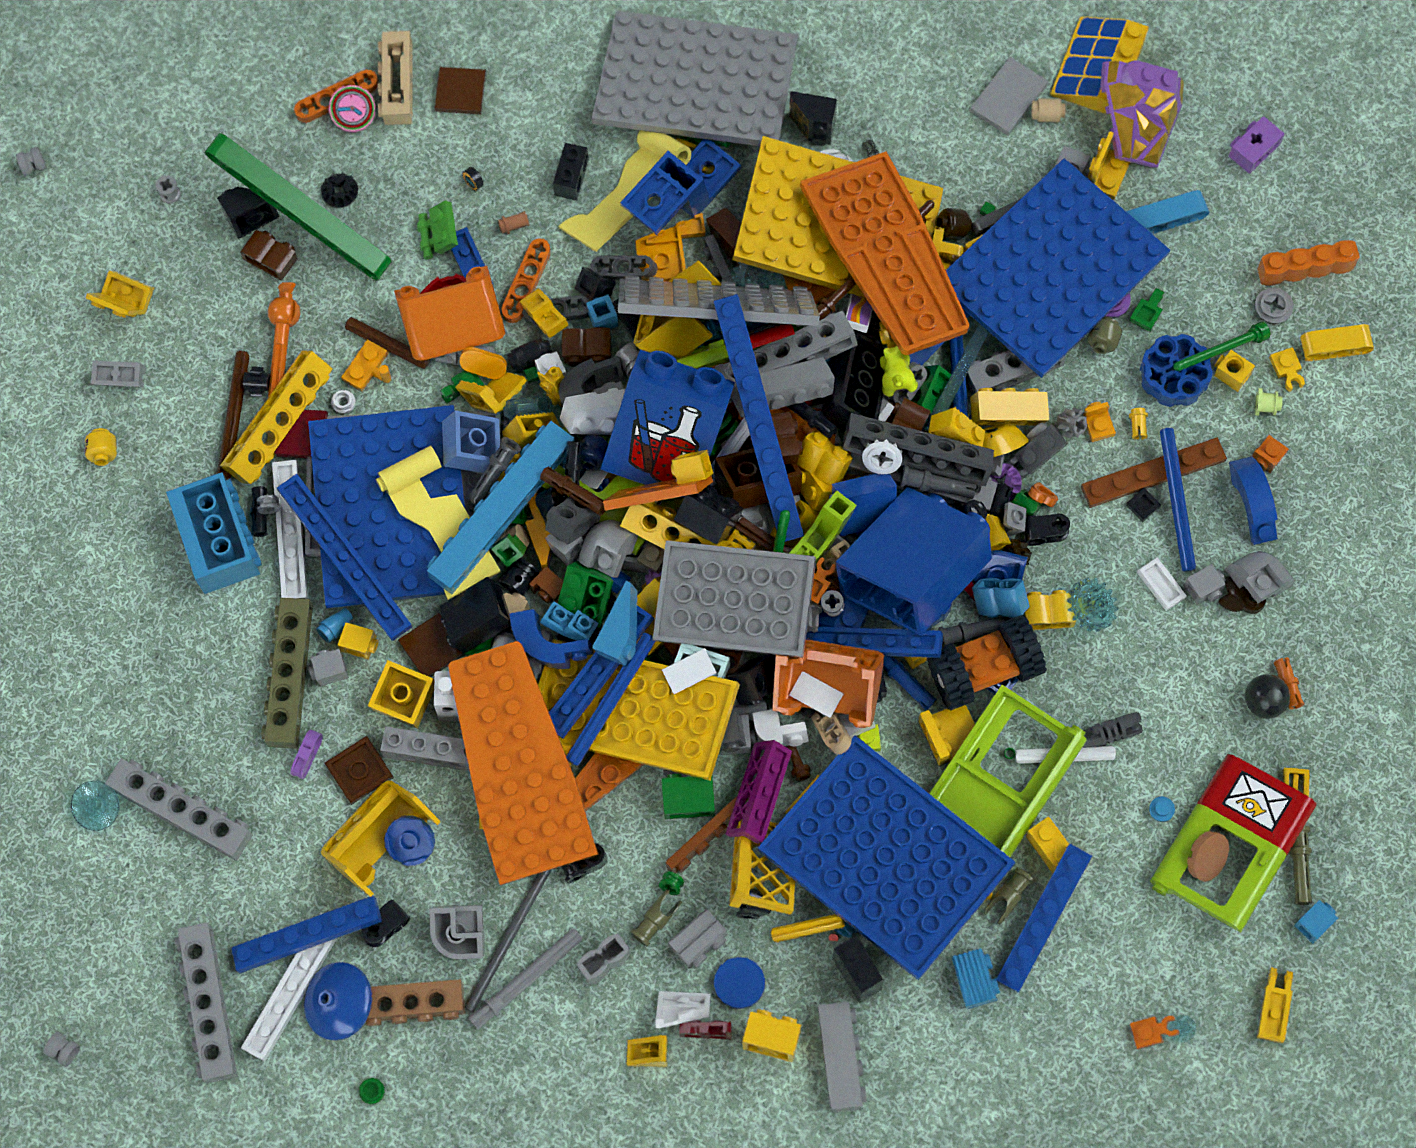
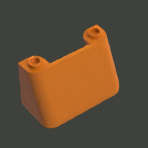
M487 266L472 268L466 274L467 282L420 294L418 288L412 286H404L394 291L410 350L415 360H428L461 351L467 347L494 342L504 337L505 328Z
M806 639L803 658L776 655L772 711H778L783 715L790 716L794 715L802 707L811 708L789 696L803 671L843 693L841 700L834 710L835 713L849 715V721L855 727H871L874 722L884 654L870 649Z

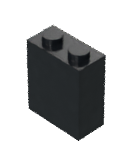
M488 576L439 606L442 613L440 619L448 633L446 639L452 648H457L463 654L511 626L510 613L502 589Z
M856 935L834 948L832 960L859 1003L882 990L884 979Z

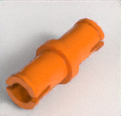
M1285 657V661H1283V658L1274 661V666L1279 678L1284 680L1289 688L1291 696L1288 708L1293 710V706H1295V709H1298L1305 705L1298 688L1299 680L1294 676L1290 659Z

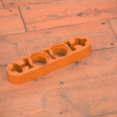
M367 69L360 71L298 101L294 106L296 118L302 123H308L328 114L329 105L323 106L320 104V101L324 97L332 98L333 94L341 87L348 85L356 86L355 83L357 82L358 86L369 93L375 91L378 87L376 73ZM368 78L371 80V84L367 85L364 79ZM314 102H316L318 110H315V107L313 106ZM306 108L309 113L305 115L301 109Z
M538 238L530 243L501 309L502 315L509 323H516L522 319L524 308L520 301L535 291L549 260L551 250L549 243L545 239ZM540 246H543L545 252H540L537 261L535 260L536 249H539ZM528 266H535L538 269L536 274L532 276L525 274L524 271ZM519 286H525L528 288V293L524 296H518L515 290ZM514 300H515V301L518 302L517 305H516V310H517L518 313H513L512 316H511V315H509V312H508L507 309H509V310H512V309H513L514 304H515Z

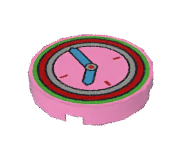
M348 85L341 87L333 94L329 104V114L333 123L341 130L355 133L364 130L371 124L375 117L376 106L373 97L367 90L360 86Z

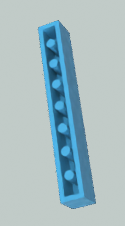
M550 421L547 426L543 425L540 427L535 435L537 438L533 443H528L522 449L519 460L516 463L512 462L507 467L505 477L492 485L489 491L490 495L485 500L482 499L474 508L475 513L471 518L463 520L458 528L459 532L454 538L450 537L445 542L442 553L438 557L434 556L428 563L427 573L429 578L450 594L457 590L545 483L540 480L542 471L548 466L555 470L566 457L567 441H575L574 437L554 422Z

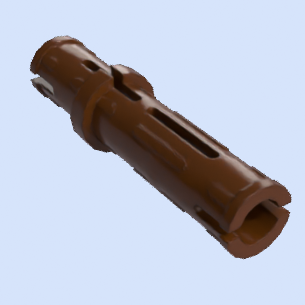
M549 466L542 471L540 480L553 486L559 494L571 497L599 516L606 512L603 499L573 482L572 478L568 475L563 476Z

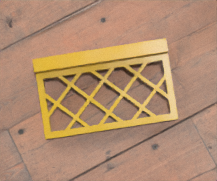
M742 820L738 823L737 828H740ZM769 823L765 839L778 825V823ZM745 836L734 837L729 906L739 908L743 903L791 915L794 911L795 880L779 867L771 872L764 865L763 862L769 859L765 856L759 859L752 851L753 848L760 846L761 843L756 844ZM757 866L765 876L757 879L751 872V869ZM780 872L788 879V882L784 885L775 877ZM768 879L776 887L770 893L762 885ZM756 887L763 897L749 896L750 890ZM781 893L787 900V905L778 903L773 896Z

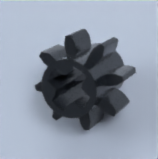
M252 366V370L244 373V390H249L250 396L262 397L264 391H269L270 373H265L264 367Z

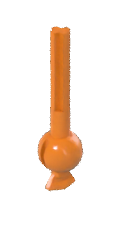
M282 282L278 286L279 297L273 299L268 307V318L275 325L268 397L285 374L289 329L299 321L301 314L300 306L297 301L292 299V291L296 285L293 282Z

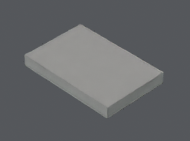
M1010 57L971 106L970 112L1009 136L1032 106V101H1036L1048 86L1049 81Z

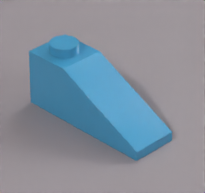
M628 581L625 582L592 647L600 656L623 666H626L628 660L633 658L637 640V589Z

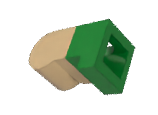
M517 524L503 534L501 539L492 546L491 550L508 567L524 555L530 542V536L525 528Z

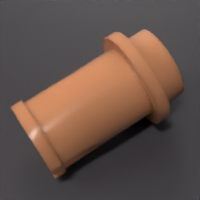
M525 211L506 218L502 216V219L498 220L501 233H507V235L512 230L529 226Z

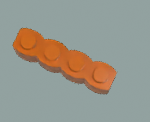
M1343 240L1334 245L1319 244L1311 247L1309 250L1296 248L1287 253L1272 252L1266 254L1261 258L1257 270L1261 284L1272 286L1280 284L1284 280L1296 282L1306 277H1324L1331 272L1335 274L1350 272L1355 268L1360 256L1355 241Z

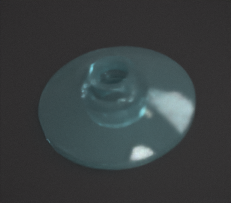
M97 780L88 781L81 784L74 791L71 798V811L74 819L83 828L99 831L108 828L116 820L119 813V799L116 792L104 782ZM97 800L101 802L102 807L100 809L96 806Z

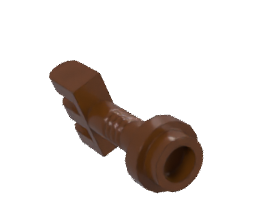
M785 746L792 751L790 756L794 769L791 771L792 777L796 778L798 782L808 779L811 776V768L808 764H803L797 747Z

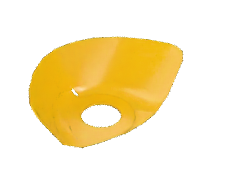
M1011 424L984 428L985 431L998 429L994 432L985 433L983 442L984 448L994 450V457L1012 452L1029 442V439L1016 426Z

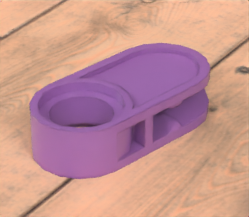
M311 729L306 733L292 764L291 775L298 776L301 779L306 777L322 743L323 734Z

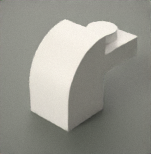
M770 709L753 713L758 742L775 740L783 746H799L809 742L805 722L780 726L778 711Z

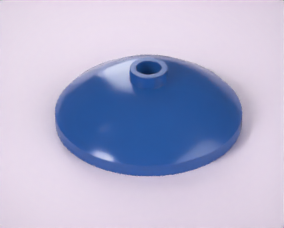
M345 962L328 964L314 975L305 993L304 1012L309 1026L317 1035L324 1039L338 1041L351 1037L361 1029L368 1018L372 1003L371 987L366 975L355 965Z

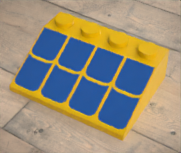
M1080 17L1050 96L1106 114L1105 107L1109 106L1106 92L1102 93L1101 89L1102 63L1105 61H1121L1125 63L1138 61L1149 26L1128 19Z

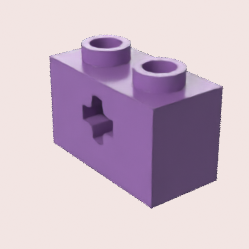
M1263 116L1258 122L1254 120L1247 127L1246 133L1242 137L1237 136L1232 141L1229 157L1251 174L1282 143L1285 133Z

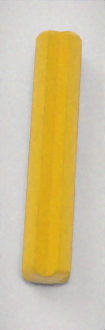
M837 914L775 927L771 929L772 940L781 942L843 928L845 921Z

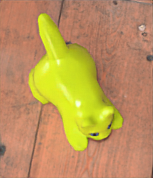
M897 346L885 348L883 350L884 356L880 358V366L884 370L882 378L883 394L887 397H892L896 390L906 389L910 393L914 392L918 387V382L915 380L913 372L909 369L910 356L903 355Z

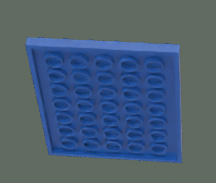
M1063 158L946 270V273L962 308L1040 378H1043L1170 253V249Z
M454 405L308 421L315 498L394 601L446 595L444 588L430 579L427 573L428 563L434 556L438 557L441 551L428 530L399 514L387 491L382 492L376 482V479L379 478L378 472L431 446L442 467L420 478L430 498L457 494L465 508L461 469L443 466L442 421L454 412ZM320 547L326 608L363 604Z
M857 736L851 739L849 749L836 756L758 847V851L918 981L1015 864L1014 860Z

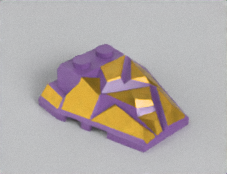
M1105 61L1102 63L1101 89L1102 93L1106 92L1109 106H1106L1105 109L1106 114H1111L1113 128L1110 131L1114 132L1112 144L1116 159L1151 168L1159 166L1182 107L1184 82L1178 77L1177 71L1141 61H1131L1129 63Z

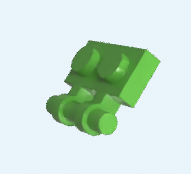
M444 200L429 209V219L427 213L418 214L419 222L417 223V229L421 234V242L419 244L424 259L433 258L432 250L443 254L458 245L452 202Z

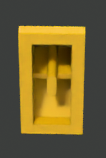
M666 1035L628 1040L627 1066L667 1067L668 1039Z

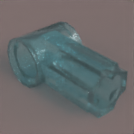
M545 394L507 400L503 408L504 416L511 421L516 415L550 413L552 411V402Z

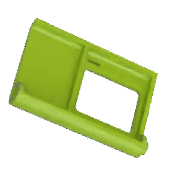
M1001 685L929 794L1007 856L1011 857L1086 743L1085 731L1076 725H1072V727L1063 725L1012 690ZM1016 710L1022 711L1057 735V740L1022 792H1017L980 766L981 761Z

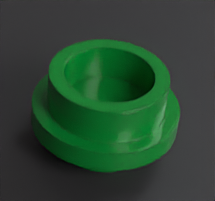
M376 1078L364 1080L359 1087V1096L367 1104H377L385 1095L383 1083Z

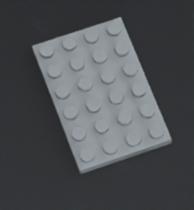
M666 540L652 640L803 658L816 557Z

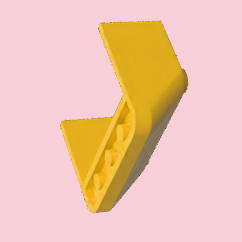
M699 260L668 281L673 282V279L679 278L686 279L687 283L697 284V280L711 281V285L721 286V283ZM641 315L633 343L640 350L646 352L664 351L675 358H682L691 355L695 348L712 338L713 334L697 318Z
M388 780L381 784L325 843L321 850V855L358 889L371 897L374 893L367 886L375 879L376 870L372 866L387 851L384 837L391 823L395 819L407 815L422 818L425 822L430 820L436 825L441 821L414 794L395 782Z

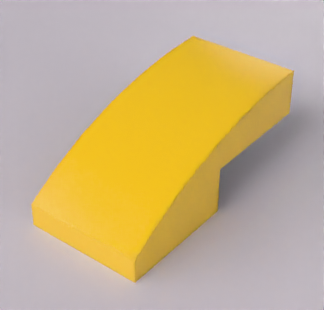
M539 288L520 301L525 311L549 339L569 325L566 318L553 306L552 301Z

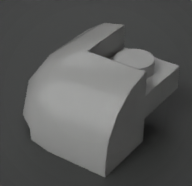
M601 521L592 526L587 533L578 556V561L587 568H595L613 578H617L626 555L632 554L638 535L621 527V522Z
M1262 551L1249 553L1225 568L1239 588L1245 586L1257 603L1270 596L1275 597L1292 587L1295 582L1276 557Z
M446 905L429 908L432 944L440 953L452 959L484 957L485 929L483 925V905Z

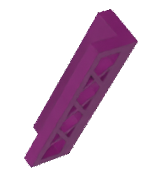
M775 740L754 743L726 835L729 837L745 836L756 844L764 841L792 753L790 749ZM765 750L763 756L759 759L761 751ZM750 796L749 801L745 804L746 799ZM742 820L740 828H737L738 823Z

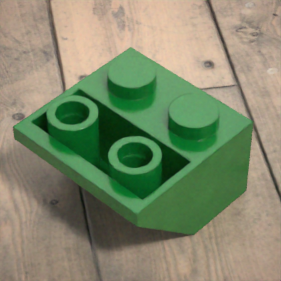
M579 561L567 565L558 604L574 615L577 610L581 611L599 623L597 627L601 628L614 580L609 575L595 568H587Z
M669 774L667 778H662L665 819L715 816L713 775L711 780L694 776L682 777V774Z

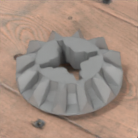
M1267 288L1258 294L1254 310L1258 313V317L1265 320L1267 324L1276 323L1278 325L1280 322L1287 321L1293 312L1294 305L1292 298L1284 290ZM1277 299V307L1280 309L1270 313L1269 305Z

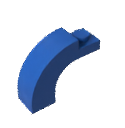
M1252 456L1229 462L1232 485L1239 491L1245 505L1251 542L1256 545L1277 540L1275 520H1278L1276 507L1269 483L1260 464Z
M534 609L510 613L511 627L516 641L523 645L525 652L532 659L544 666L555 669H570L571 658L574 661L587 659L588 655L594 654L593 645L588 639L561 644L545 640L541 632L539 614Z

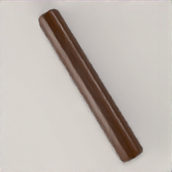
M354 317L347 319L345 324L346 330L365 340H370L388 352L421 369H425L429 365L430 359L415 360L410 346Z

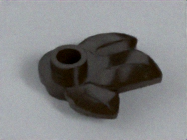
M1230 576L1225 577V587L1228 594L1218 600L1222 607L1232 612L1245 610L1250 614H1256L1265 607L1266 599L1259 603L1250 601L1249 599L1254 598L1245 586L1239 588Z

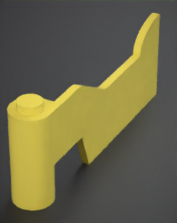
M639 130L637 143L640 149L626 161L618 186L588 215L579 214L570 217L561 223L559 228L597 252L633 217L621 206L620 202L667 151H670L687 165L691 158V149L665 133Z
M428 446L378 472L379 478L376 479V482L382 492L387 491L401 516L430 532L442 553L445 542L450 537L454 538L459 532L458 528L463 520L466 518L470 519L457 494L430 498L420 478L442 467L434 449ZM489 551L453 594L444 589L448 600L487 576L491 578L500 573V569Z

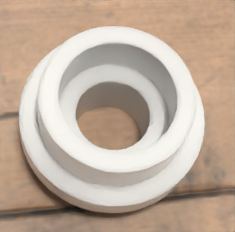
M347 390L336 392L331 399L333 409L340 414L351 412L356 404L354 395ZM345 399L348 401L344 406L339 404L341 400Z

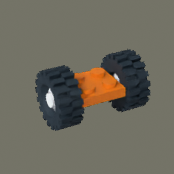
M1024 615L998 624V631L955 647L952 643L942 646L941 658L927 657L931 676L934 679L943 703L946 704L947 709L950 711L974 702L975 697L973 694L977 691L1017 676L1019 681L1024 682L1047 671L1040 642L1037 640L1036 633L1033 632L1032 625L1029 624L1028 619Z

